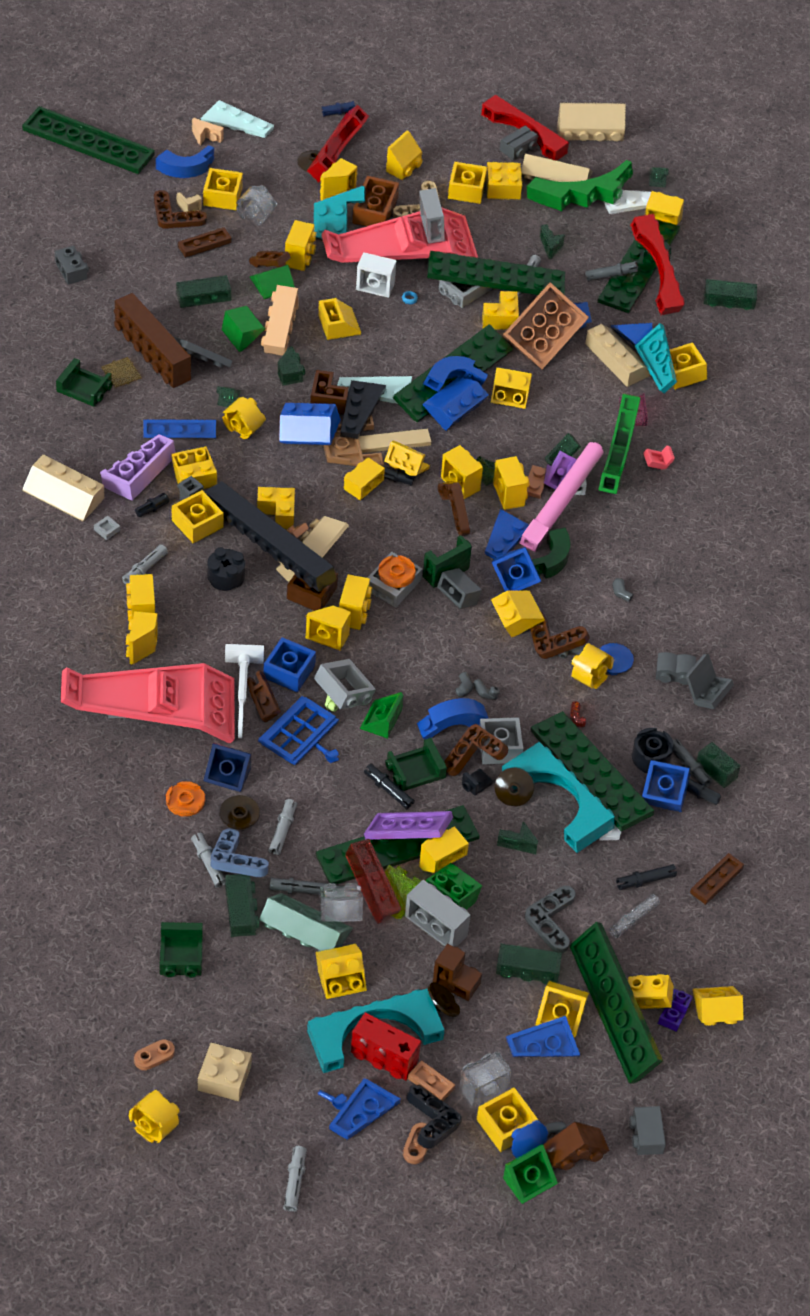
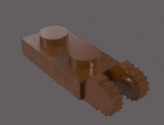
M259 251L256 256L249 258V263L255 267L263 265L265 267L276 266L278 268L284 266L285 262L291 257L288 252Z
M259 670L256 672L259 684L256 685L255 680L251 677L247 679V683L262 721L268 722L280 714L281 710L265 675Z

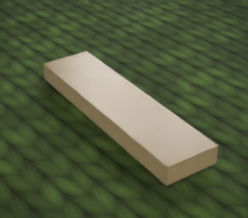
M428 429L359 437L362 453L386 451L393 440L410 448L431 446Z

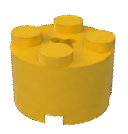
M244 397L238 398L223 411L224 416L222 417L226 428L231 432L234 430L241 434L239 437L242 439L249 438L266 420L257 407L256 401L253 398L247 399Z
M588 643L580 655H576L573 658L571 664L574 667L571 676L586 686L597 689L607 679L608 675L606 672L608 668L612 669L614 659L608 653Z
M154 1090L148 1093L129 1111L130 1122L134 1120L137 1125L134 1128L137 1133L151 1143L154 1141L159 1143L178 1126L179 1118L177 1114L180 1110L176 1104L170 1103L158 1090Z

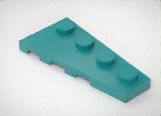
M659 323L635 345V348L662 393H666L677 383L665 328Z

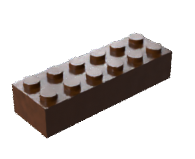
M133 293L115 300L114 325L118 331L121 330L125 339L128 342H132L135 350L142 353L144 360L147 363H151L154 371L157 374L160 373L163 381L166 384H170L172 388L190 381L191 356Z

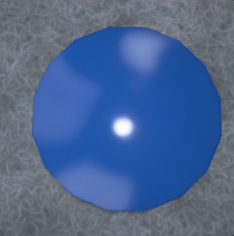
M609 643L600 648L614 659L612 669L608 668L607 670L610 675L623 673L632 667L634 662L633 654L624 645Z
M535 1120L523 1128L515 1129L512 1133V1138L514 1139L512 1142V1154L518 1158L537 1146L545 1144L548 1138L547 1127L539 1120Z

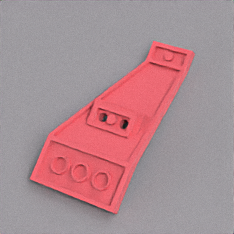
M442 208L445 241L428 244L420 211L343 234H336L328 230H324L321 234L327 257L341 263L359 262L363 252L393 260L429 258L430 251L478 258L466 217Z
M205 663L82 675L67 667L62 671L61 703L76 710L200 729L227 743L235 740L234 678Z

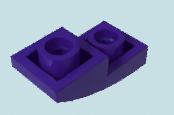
M674 989L672 1008H664L657 1024L677 1032L693 1000V996Z

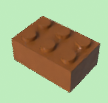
M367 176L363 184L365 186V203H355L352 222L353 224L366 227L388 221L399 194L398 182Z

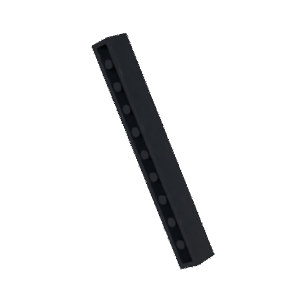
M223 481L205 491V494L224 513V519L231 526H235L242 535L245 534L253 543L258 544L264 552L271 554L274 560L280 561L287 570L290 569L309 587H313L320 592L336 581L334 566Z

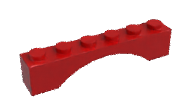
M494 95L482 104L481 115L493 123L511 125L519 129L526 126L538 136L537 143L541 148L542 155L548 159L558 161L568 153V141L497 95Z
M359 105L345 114L308 168L307 172L318 182L321 181V175L330 169L333 163L337 162L344 147L368 119L369 116Z
M654 214L637 216L630 225L634 238L651 254L660 275V288L655 300L660 315L680 312L684 306V297L680 294L679 282L675 279L674 267L670 264L669 252L665 249L664 237L660 234L658 220L655 219Z

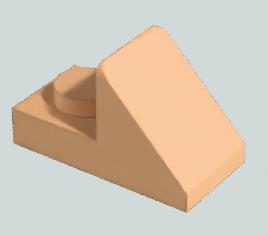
M196 118L192 119V132L200 146L205 138L211 141L222 142L224 139V127Z

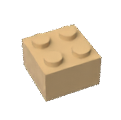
M210 1043L198 1076V1091L239 1101L251 1068L252 1053Z

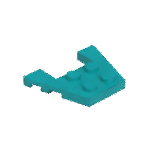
M360 186L314 203V232H317L316 238L322 239L321 234L324 230L336 234L347 232L348 203H365V186Z

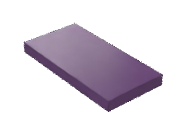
M452 811L377 813L364 833L365 840L441 838L453 819Z

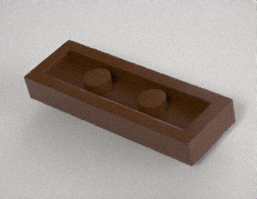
M223 227L179 241L178 248L184 257H189L232 243V238Z
M728 853L691 888L690 894L706 905L743 870L744 864Z

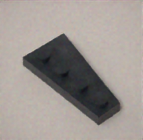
M351 380L340 437L354 439L360 437L367 424V420L373 414L375 406L378 405L380 397L385 393L386 385Z

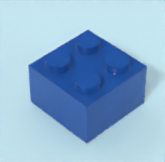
M282 637L265 661L263 674L267 680L298 693L315 667L316 651Z
M651 760L643 790V799L651 806L682 812L690 778V768Z

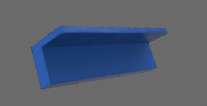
M144 419L143 438H154L159 434L167 438H216V420Z

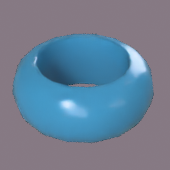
M407 291L402 295V301L406 304H414L418 300L417 294L412 291ZM411 295V296H413L414 298H413V299H407L406 296Z

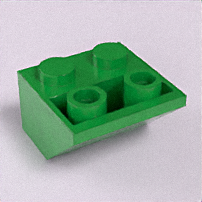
M452 863L426 880L427 883L433 884L439 892L449 896L454 903L466 910L477 901L482 888L480 883Z

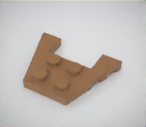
M372 415L367 420L363 431L374 430ZM342 424L338 425L331 445H323L328 463L357 466L358 463L363 462L369 457L379 465L384 466L381 453L362 454L359 438L340 437Z

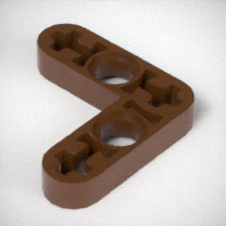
M158 190L154 193V204L159 227L167 229L203 226L206 224L207 215L205 212H172L168 192ZM165 208L167 211H160L159 209ZM179 219H185L186 221L180 222V221H178V220H179Z
M449 481L438 483L437 487L441 498L451 502L455 526L459 536L470 534L461 485L459 482Z
M542 611L541 613L545 621L541 622L540 625L530 628L535 650L543 659L580 647L590 639L589 633L583 626L551 636L547 619ZM545 631V635L543 637H537V634L539 632ZM567 640L564 645L558 646L559 641ZM542 644H545V645H546V650H545V651H544V648H543V645H542Z
M474 724L467 729L445 759L446 773L451 776L458 775L478 747L496 760H502L508 754V746L479 725ZM490 738V742L484 746L485 741ZM467 746L466 752L461 754L462 749ZM496 746L499 748L498 752L494 750Z

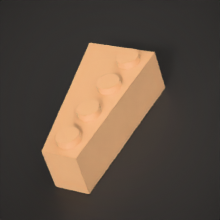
M277 285L276 292L273 291L271 301L273 306H269L268 316L270 319L265 323V331L267 332L266 336H262L261 346H264V353L285 356L290 338L288 334L292 332L293 321H295L296 310H298L299 306L298 288Z

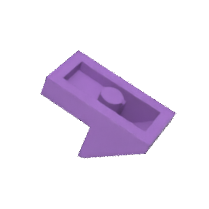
M559 451L552 466L548 464L546 467L544 484L556 490L577 459Z

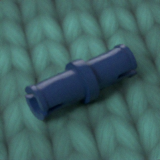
M354 101L346 103L336 102L335 105L321 106L323 117L349 112L354 108L355 103Z

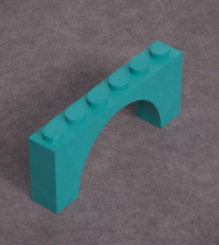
M540 742L502 766V771L512 767L521 768L530 774L534 783L547 782L559 785L575 797L579 804V811L575 819L564 829V841L576 853L614 829L615 816L610 809H606L597 796L594 797L589 792L588 787L585 784H581L572 771L569 772L560 759H556L550 749L544 747Z
M418 989L409 994L395 995L387 1000H377L369 1005L355 1006L347 1011H337L329 1016L315 1017L308 1021L307 1032L323 1073L344 1067L343 1042L350 1031L356 1027L365 1012L377 1019H390L408 1026L418 1035L423 1045L443 1040L445 1031L428 989Z

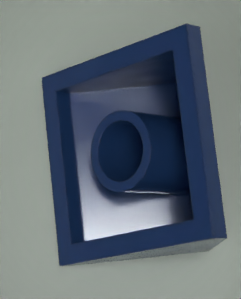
M213 743L203 781L241 792L251 770V753Z

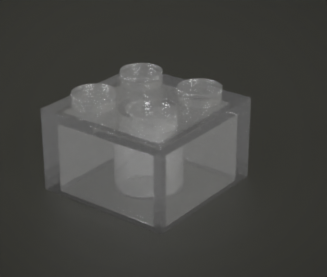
M327 883L324 886H320L319 910L321 921H363L361 886H357L355 883H347L345 886Z
M498 1051L493 1054H486L481 1060L475 1063H468L463 1067L459 1091L473 1110L509 1090L512 1070Z

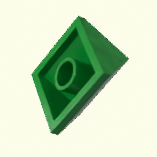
M288 265L249 276L264 299L272 297L273 291L276 292L277 285L295 288Z
M243 306L225 311L221 330L235 348L241 352L265 330V327L248 306Z
M400 692L374 700L360 729L388 739L402 711L403 694Z
M542 1144L505 1164L503 1179L521 1204L558 1184Z

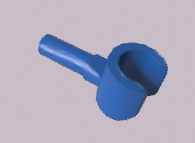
M319 743L315 745L325 755L329 763L339 760L337 757L339 753L336 749L328 751Z
M322 1090L318 1092V1095L332 1102V1105L338 1110H341L346 1103L345 1101H347L346 1096L342 1093L335 1098Z

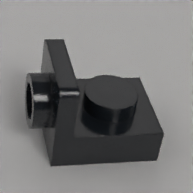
M480 768L472 774L468 772L463 773L462 786L465 791L471 792L474 796L493 784V780Z

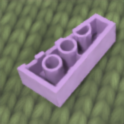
M160 434L143 444L140 450L129 453L128 457L120 462L118 460L113 463V467L109 470L104 469L101 471L102 484L106 489L133 501L172 461L171 454L176 453L174 441Z

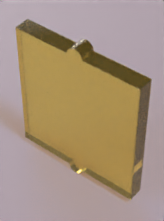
M128 357L101 367L105 374H112L113 386L115 388L141 379L140 374Z

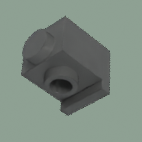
M192 476L177 484V487L180 489V501L201 490L204 491V486Z

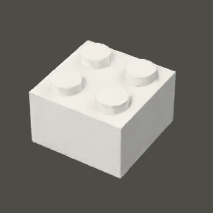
M363 252L357 266L356 290L389 298L395 284L396 260Z

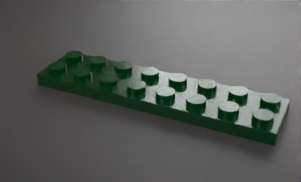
M40 106L22 125L23 131L139 174L155 155L154 149Z
M658 220L659 231L664 237L665 249L668 250L680 231V226ZM636 240L633 241L620 263L625 264L636 261L638 272L623 274L620 277L619 275L612 276L597 301L628 314L657 268L651 254Z
M430 251L427 278L535 295H539L551 282L560 292L565 294V271L439 251Z
M489 324L446 357L462 356L475 361L473 367L485 372L512 352L513 348ZM432 367L393 396V399L416 422L429 414L422 404L438 393L423 384ZM450 378L446 380L440 390H442L456 378Z
M563 711L531 726V732L544 747H548L552 755L556 759H560L569 772L572 771L581 784H585L589 792L594 797L597 796L606 809H610L615 816L614 824L621 832L654 815V809Z
M464 805L446 810L452 811L453 819L446 828L447 830L455 826L467 842L479 839L480 835ZM365 836L316 851V857L329 884L332 883V886L418 859L421 854V845L427 839L433 838L365 840Z
M595 922L569 947L629 1084H634L658 1066L663 1059L602 923Z

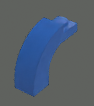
M208 145L198 154L190 157H181L166 150L156 157V169L163 174L176 178L199 176L207 172L208 164L214 161V148Z
M450 356L441 359L432 367L423 384L439 392L446 380L461 376L477 381L482 386L488 374L473 367L475 361L470 358Z
M459 698L439 703L428 709L429 715L419 721L417 725L422 738L429 739L447 727L458 724L468 727L474 724L480 725V719H489L484 705L480 702L468 698Z

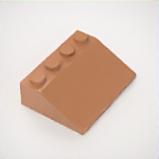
M550 282L507 329L503 337L534 364L543 369L589 317Z

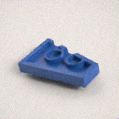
M500 509L485 550V555L495 559L510 552L519 543L522 534L529 524Z
M566 1016L506 1036L513 1057L580 1056Z
M364 1078L331 1122L329 1129L348 1140L397 1106L401 1099Z

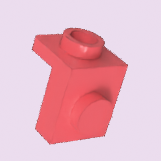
M666 446L662 452L646 449L643 453L648 467L661 470L667 469L675 459L670 446Z

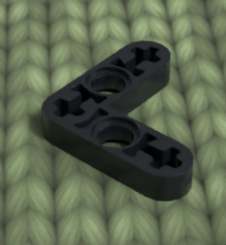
M412 1085L406 1095L407 1101L433 1119L420 1130L417 1142L424 1148L432 1149L457 1130L462 1117L456 1110L424 1087ZM430 1105L437 1107L438 1110L433 1109ZM435 1127H439V1128L443 1129L444 1131L438 1130V1129H436Z

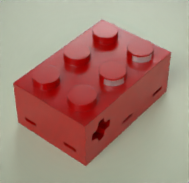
M366 1012L352 1031L351 1053H353L354 1057L371 1062L373 1067L390 1072L391 1076L396 1079L402 1078L406 1081L408 1074L419 1062L420 1040Z

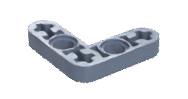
M235 829L223 830L211 854L210 866L219 871L254 877L266 876L268 874V861L263 858L234 854L239 844V832Z

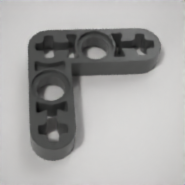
M562 886L529 906L525 912L527 923L556 953L566 952L570 942L567 935L550 917L574 902L575 891L570 886ZM562 894H570L569 898L567 896L562 898ZM551 902L556 907L548 909L545 907V904ZM531 913H538V919L536 918V916L531 917ZM548 926L552 928L553 931L551 933H545L542 931L541 928ZM556 942H564L563 946L561 944L556 945Z

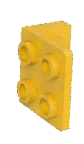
M394 440L391 441L384 462L389 463V466L395 469L400 468L410 476H417L430 467L429 464L423 462L425 454Z

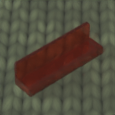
M370 839L351 843L345 854L375 921L377 924H380L384 917L400 913L401 907Z

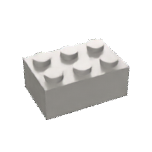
M422 880L407 894L405 917L442 945L446 946L448 943L457 947L468 936L470 923L468 911L454 903L449 896L439 892L433 884Z

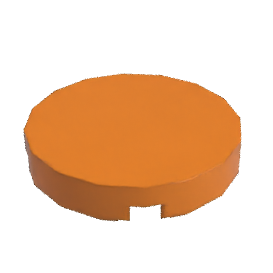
M392 555L383 559L379 564L378 570L380 580L385 585L394 588L406 587L411 584L415 579L416 573L414 563L409 558L400 555L398 557H393Z
M182 781L168 789L166 805L176 815L192 816L203 809L205 793L198 784Z

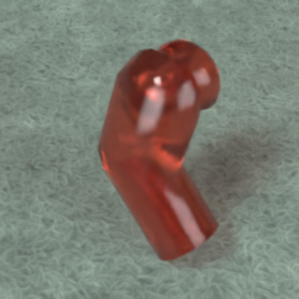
M574 701L571 703V718L577 727L583 728L586 724V718L580 717L581 705L579 702Z

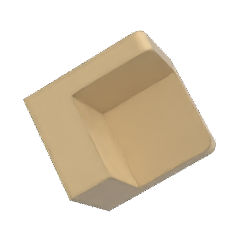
M179 192L177 193V205L184 212L202 210V198L196 195L186 199Z

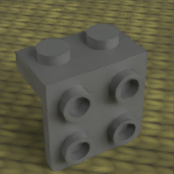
M703 654L686 675L694 704L700 707L715 709L734 686L732 679L716 676L709 654Z

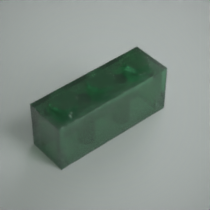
M227 275L176 282V295L180 308L231 301V286Z
M706 279L704 305L755 310L757 284Z
M225 875L231 937L256 935V928H259V916H255L254 911H257V898L252 896V894H255V882L251 881L248 875Z
M500 943L496 974L503 978L517 977L523 981H541L546 985L549 981L558 983L562 953Z

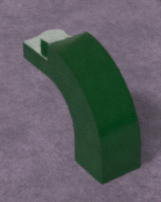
M566 528L548 531L547 544L551 552L544 557L532 559L538 574H543L545 579L558 574L567 564L571 543Z

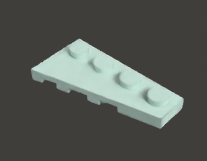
M220 100L201 117L202 121L229 127L235 131H244L247 134L263 138L274 129L273 124Z
M412 376L339 377L337 386L350 388L351 380L386 385V391L380 397V401L398 404L393 399V396L412 382Z

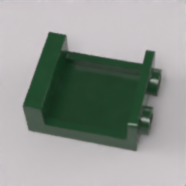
M76 358L70 362L56 380L57 392L93 407L97 402L103 400L105 392L110 391L113 386L111 373H107L105 377L82 369L80 360Z
M460 535L457 537L456 548L437 557L431 550L424 554L422 577L435 588L438 586L442 572L458 568L463 572L469 570L471 543Z
M432 738L425 739L422 748L394 756L392 751L387 753V760H385L386 768L388 771H392L394 783L400 786L403 791L446 778L447 767Z
M161 922L160 975L166 977L185 975L189 978L202 975L203 923Z

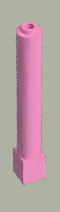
M596 442L588 443L535 520H532L522 534L519 544L534 552L537 551L547 537L548 531L604 452L600 444Z

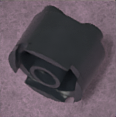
M216 548L207 561V578L211 585L222 591H229L241 586L245 579L244 555L232 549Z
M657 728L641 730L634 740L632 761L636 767L642 772L648 773L651 760L670 764L673 751L671 736L665 731H657Z

